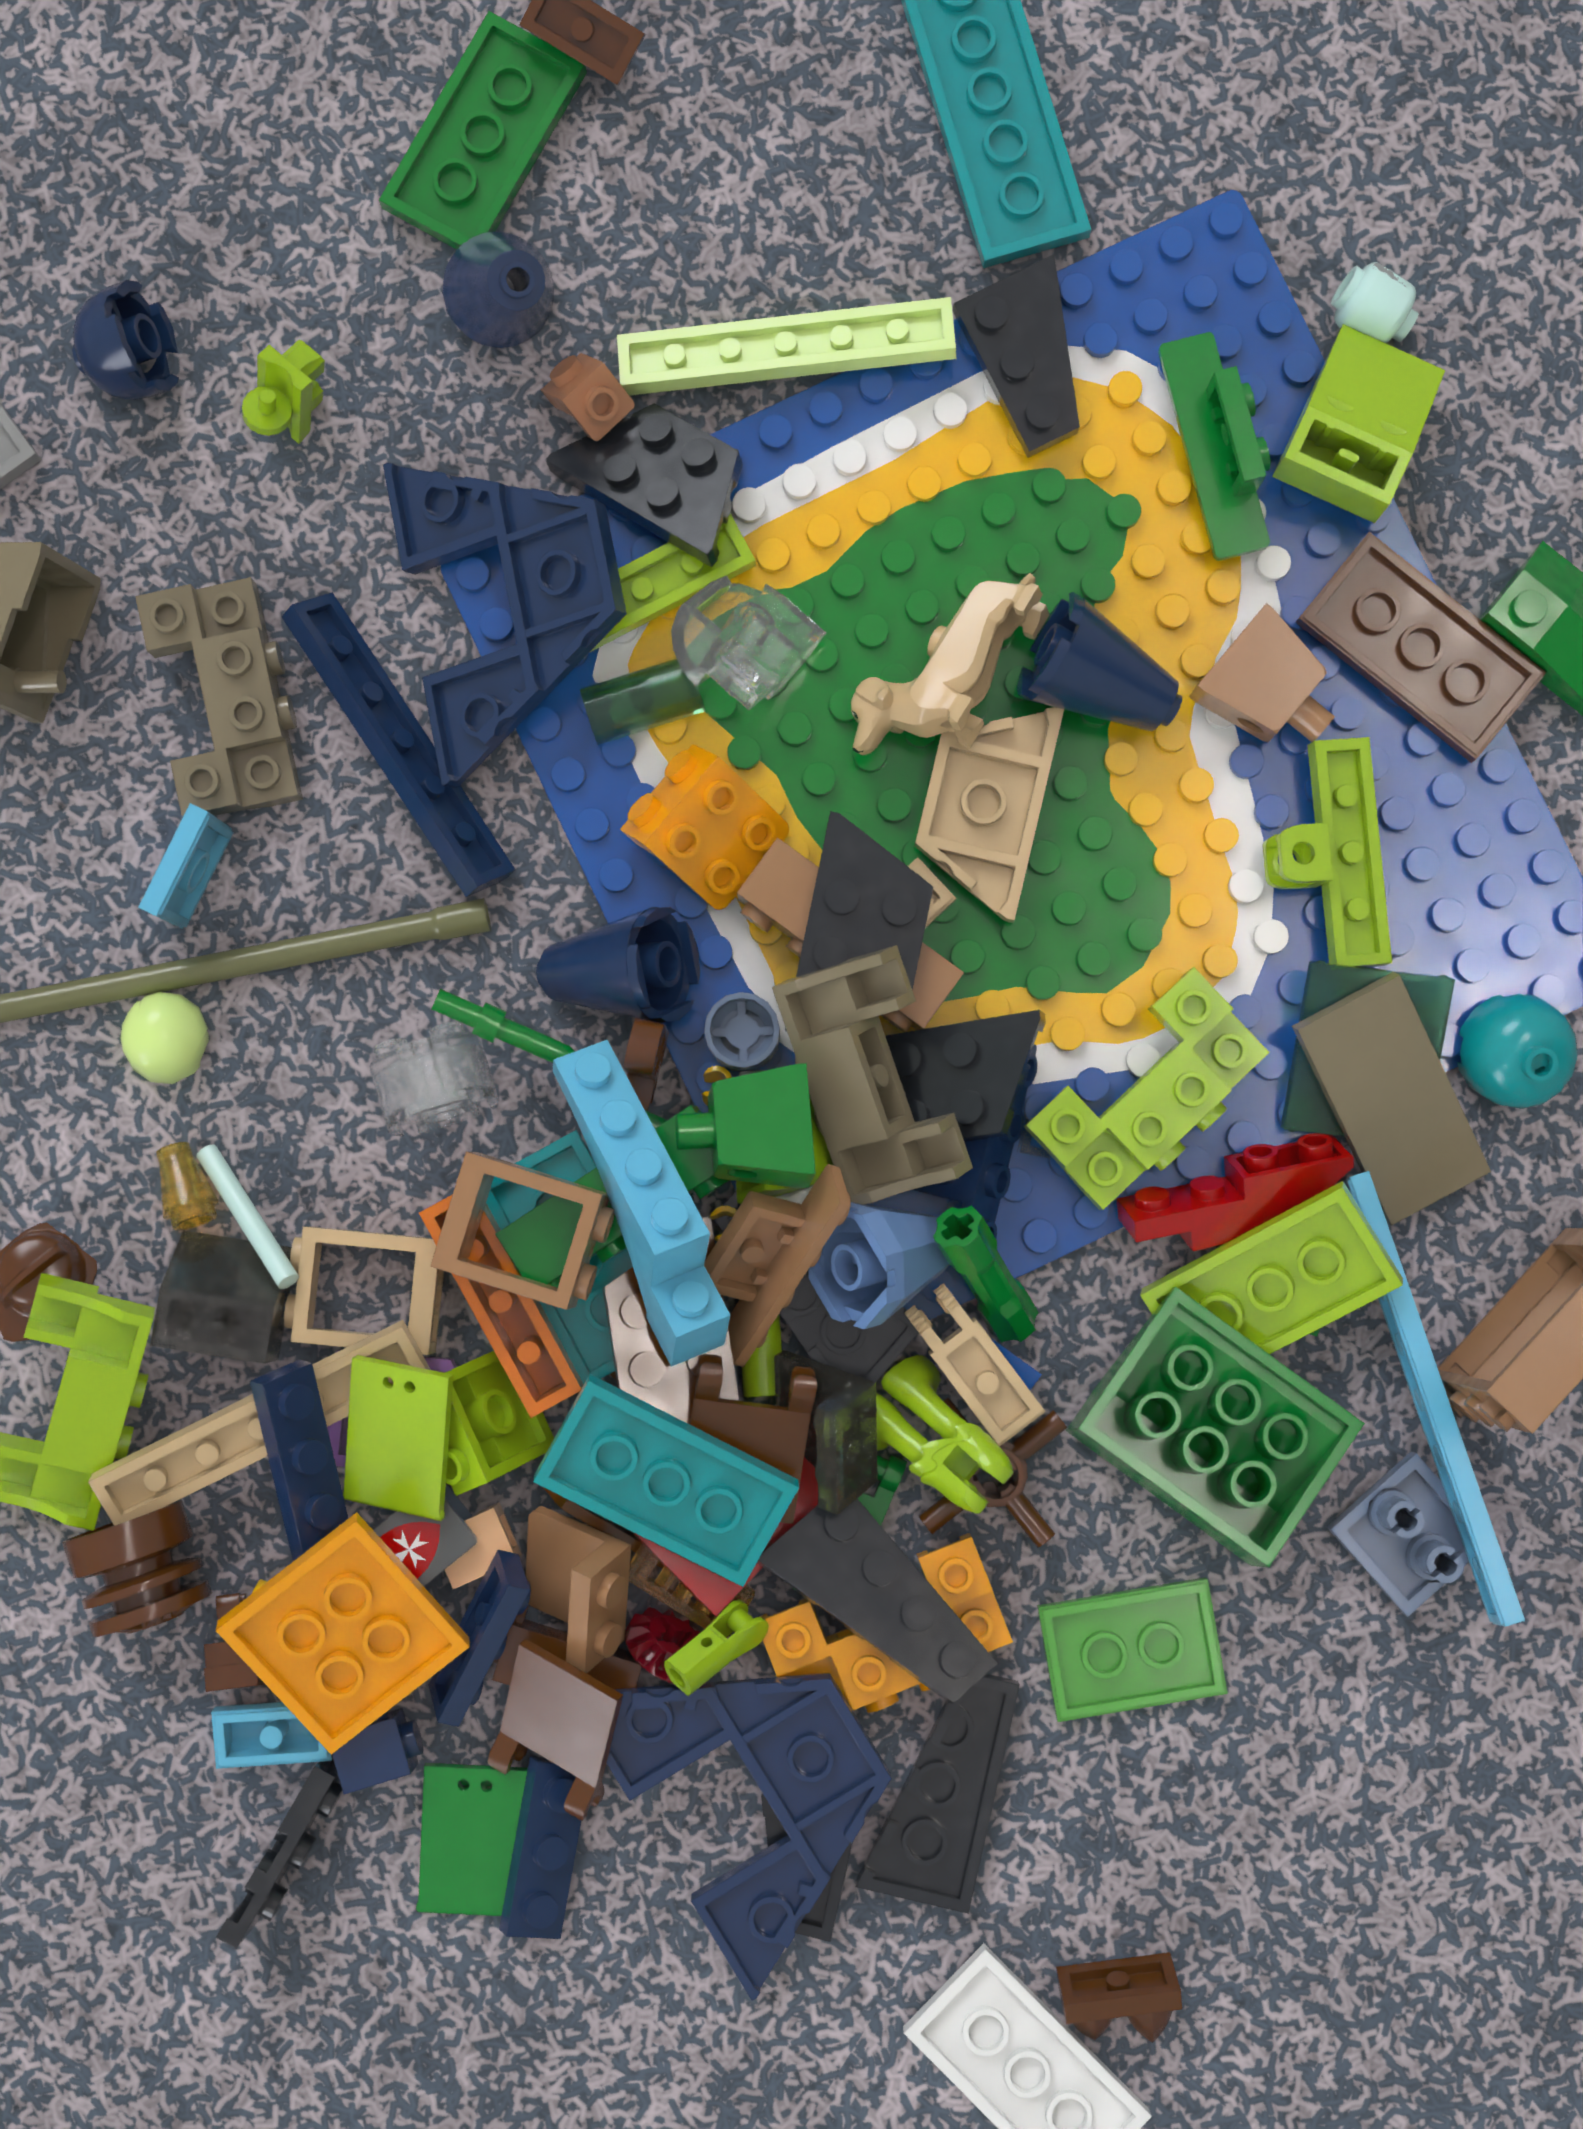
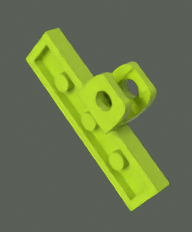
M1370 737L1313 741L1307 746L1315 824H1301L1289 827L1263 842L1266 882L1278 889L1322 887L1330 970L1391 964L1392 955Z

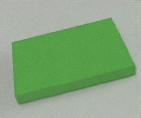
M1206 1577L1037 1605L1057 1722L1228 1694L1210 1588Z

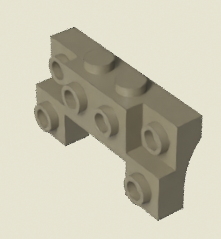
M249 577L200 589H195L191 584L135 596L147 652L154 658L193 650L212 736L214 751L170 761L181 815L184 816L190 803L216 816L303 800L288 732L290 729L297 728L295 711L289 695H280L277 681L278 675L285 674L284 660L278 642H269L259 592L254 580Z
M897 945L848 959L835 966L788 979L772 987L796 1056L795 1064L807 1063L809 1096L815 1111V1123L819 1132L824 1136L833 1165L841 1169L851 1202L862 1205L870 1204L899 1193L957 1179L973 1168L954 1113L918 1122L914 1121L888 1046L879 1015L900 1010L916 1001Z

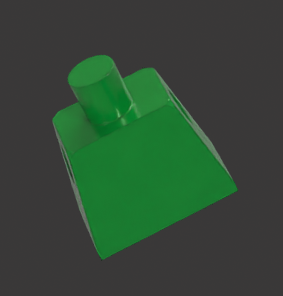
M807 1063L793 1064L718 1080L712 1083L708 1094V1112L676 1114L675 1132L677 1149L711 1148L713 1176L718 1179L793 1188H809L816 1171Z

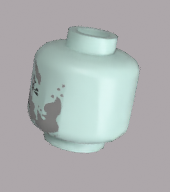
M1378 262L1370 263L1363 269L1358 266L1353 267L1343 279L1331 300V305L1336 308L1334 320L1339 328L1344 324L1386 344L1392 338L1401 342L1410 332L1419 315L1417 311L1412 309L1416 298L1415 287Z

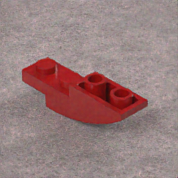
M1321 1133L1306 1134L1301 1136L1297 1142L1277 1146L1268 1144L1251 1145L1241 1153L1224 1156L1225 1177L1200 1176L1191 1180L1190 1184L1170 1188L1145 1187L1138 1190L1135 1195L1117 1198L1118 1219L1136 1243L1179 1234L1192 1252L1222 1245L1334 1186L1354 1168V1157L1333 1135Z

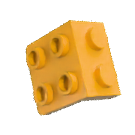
M692 744L688 750H683L672 758L665 769V777L651 793L641 796L632 805L628 812V820L620 830L635 844L655 855L708 905L714 909L722 910L736 897L741 886L777 837L782 841L787 837L789 825L719 756Z

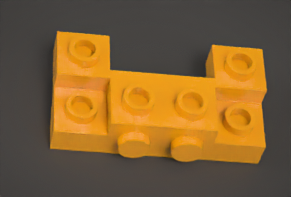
M970 1533L959 1536V1541L928 1553L925 1550L917 1553L926 1580L988 1652L1013 1643ZM806 1598L799 1600V1605L768 1616L767 1613L759 1616L765 1619L769 1625L763 1643L776 1676L830 1673L852 1710L865 1706L867 1713L885 1709L899 1701L898 1692L919 1685L921 1691L931 1690L889 1660L887 1655L865 1639L862 1640L850 1630L844 1629L825 1637L814 1606Z

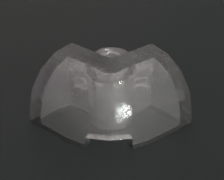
M727 576L712 581L684 602L676 613L671 629L673 651L682 671L691 682L698 687L711 677L747 710H751L764 698L770 700L800 669L826 634L822 628L790 600L768 584H765L760 591L743 584L731 583Z

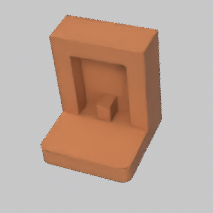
M580 353L577 357L575 355L569 356L558 363L549 375L551 381L541 389V392L555 408L571 415L588 437L595 441H599L635 406L632 398L602 361Z

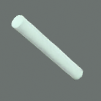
M214 1144L205 1146L196 1155L198 1161L278 1288L285 1289L292 1286L299 1278L296 1270L217 1146Z

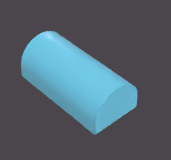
M282 1702L215 1706L211 1712L216 1769L332 1761L333 1756Z

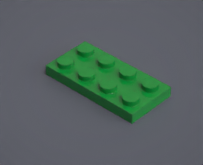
M488 11L379 198L382 209L456 250L463 243L477 235L495 232L586 76V66L544 40Z

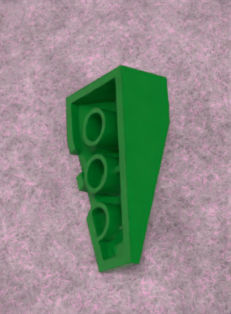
M1542 541L1479 619L1547 672L1539 682L1583 716V572Z

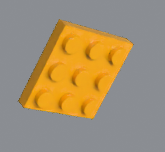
M357 1512L221 1617L216 1625V1632L331 1755L470 1647L469 1636Z

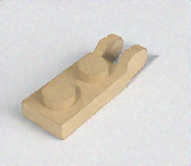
M943 1283L933 1291L936 1294V1300L946 1314H951L960 1328L941 1341L932 1329L931 1321L922 1310H918L914 1305L904 1314L931 1348L928 1351L930 1356L1000 1447L1046 1411L975 1317L970 1319Z

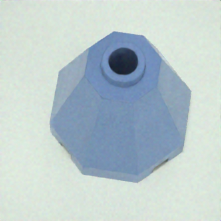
M851 1202L846 1220L835 1228L823 1246L821 1256L816 1265L808 1269V1279L830 1317L840 1322L856 1321L853 1326L861 1329L881 1325L940 1276L950 1264L933 1239L937 1229L936 1219L938 1217L924 1213Z

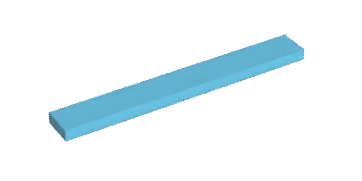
M1367 1171L1350 1176L1343 1182L1403 1277V1286L1378 1298L1489 1621L1504 1627L1525 1621L1370 1172Z

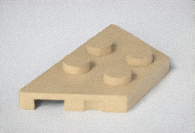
M1051 707L1045 709L1044 712L991 721L982 727L970 749L958 742L955 732H945L940 736L914 846L1006 922L1013 923L1015 921L1064 709Z

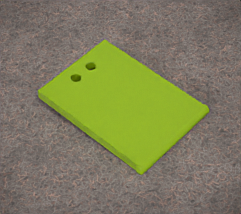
M356 1355L352 1358L343 1491L344 1500L437 1521L444 1519L453 1374ZM388 1377L393 1381V1385L388 1381Z

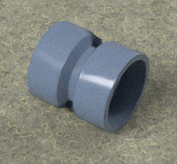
M738 992L726 995L713 1005L706 1016L704 1033L707 1046L718 1063L732 1071L758 1070L770 1062L778 1050L780 1027L777 1014L767 1001L755 994Z

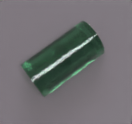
M688 655L580 688L597 745L705 712Z

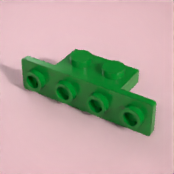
M1211 332L1161 344L1158 355L1214 559L1222 561L1266 549L1270 544V538L1257 490L1267 476L1266 471L1270 470L1271 462L1267 443L1263 437L1256 438L1251 417L1255 416L1256 407L1251 386L1248 382L1241 384L1237 366L1223 369L1216 341Z

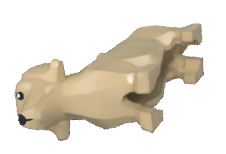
M1029 573L1019 584L985 581L975 586L947 627L938 626L932 633L928 643V656L930 659L919 677L913 681L891 683L877 677L863 680L857 686L851 701V713L856 722L859 723L853 743V751L860 755L872 753L889 731L898 734L907 731L918 737L925 738L945 732H955L958 742L970 749L984 725L983 719L970 714V710L984 699L990 688L1003 641L1011 637L1018 626L1023 627L1025 637L1035 640L1050 615L1046 604L1039 602L1042 592L1039 585L1035 584V577Z

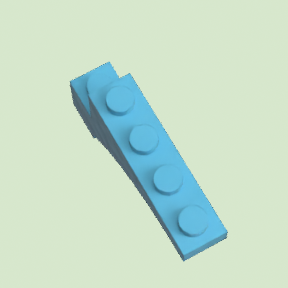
M608 1040L553 1059V1073L587 1143L612 1208L615 1209L614 1213L627 1247L647 1312L646 1319L670 1366L672 1367L724 1345L730 1313L704 1266L710 1232Z

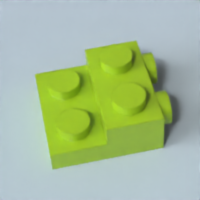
M494 1351L445 1372L454 1375L446 1484L451 1485L455 1496L484 1485L548 1451L554 1436L543 1412L530 1418Z

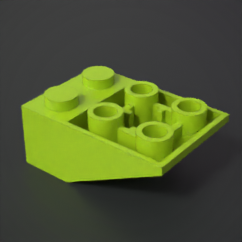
M1343 324L1272 477L1375 523L1390 505L1418 443L1445 370Z

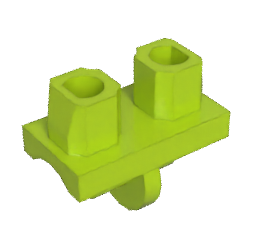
M298 340L282 355L271 345L263 349L257 355V388L247 393L242 404L243 420L249 429L258 434L270 436L279 434L288 427L291 438L300 444L310 432L311 412L323 401V390L318 382L315 381L324 372L325 360L302 340Z

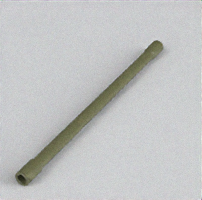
M485 898L440 906L429 912L0 994V1023L433 939L448 940L491 931V923Z

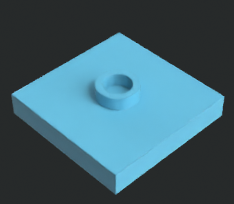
M190 803L138 908L181 929L187 927L234 833L231 831L232 828L208 811Z

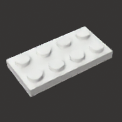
M984 1943L903 2026L904 2034L998 2129H1141L1152 2117L1149 2108Z

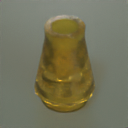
M173 1143L157 1150L156 1156L159 1162L163 1218L170 1219L173 1230L177 1231L192 1229L213 1221L217 1217L215 1205L219 1200L193 1156L189 1143Z

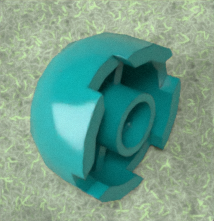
M1535 995L1492 996L1474 1008L1460 1029L1459 1035L1463 1037L1460 1049L1461 1063L1458 1062V1070L1471 1089L1494 1104L1519 1109L1542 1105L1560 1093L1573 1076L1578 1057L1576 1034L1566 1017L1559 1010Z

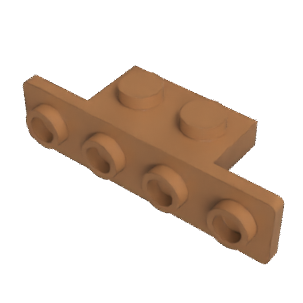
M827 1164L802 1204L749 1191L705 1260L704 1266L719 1294L740 1299L730 1313L728 1325L734 1365L744 1367L755 1349L760 1348L764 1344L769 1328L781 1310L788 1307L791 1303L796 1287L808 1269L815 1266L818 1262L823 1246L835 1228L846 1220L850 1210L851 1199L847 1192L840 1167Z

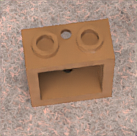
M466 1152L430 1267L568 1310L576 1307L578 1298L586 1301L591 1293L597 1274V1266L589 1263L596 1241L605 1243L614 1220L615 1209L607 1207L609 1198L606 1192L479 1152ZM494 1176L583 1204L558 1288L469 1260Z

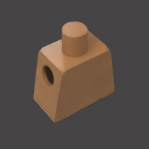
M1267 603L1189 696L1194 702L1265 742H1269L1286 722L1309 741L1313 742L1335 718L1331 712L1310 696V693L1327 674L1325 667L1279 614Z

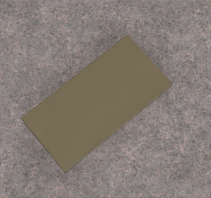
M1391 972L1292 1026L1361 1172H1370L1386 1221L1391 1226L1491 1172L1399 974Z

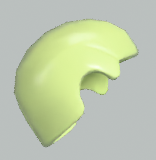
M166 992L149 994L144 996L141 1001H137L127 1013L121 1030L123 1053L133 1070L150 1082L174 1084L194 1074L200 1067L201 1058L209 1042L208 1028L200 1008L181 994Z

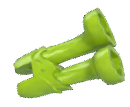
M923 1355L906 1358L893 1366L884 1375L881 1381L882 1387L896 1401L922 1419L943 1439L929 1442L906 1421L893 1403L878 1393H872L867 1396L859 1406L853 1421L852 1434L859 1443L873 1451L884 1450L888 1446L893 1447L912 1463L908 1467L909 1471L920 1477V1481L923 1484L935 1488L958 1507L980 1514L989 1502L977 1491L976 1486L969 1481L970 1478L980 1468L1005 1484L1013 1475L1012 1464L1008 1456L989 1434L985 1433L978 1425L967 1423L938 1396L936 1391L941 1378L937 1367Z

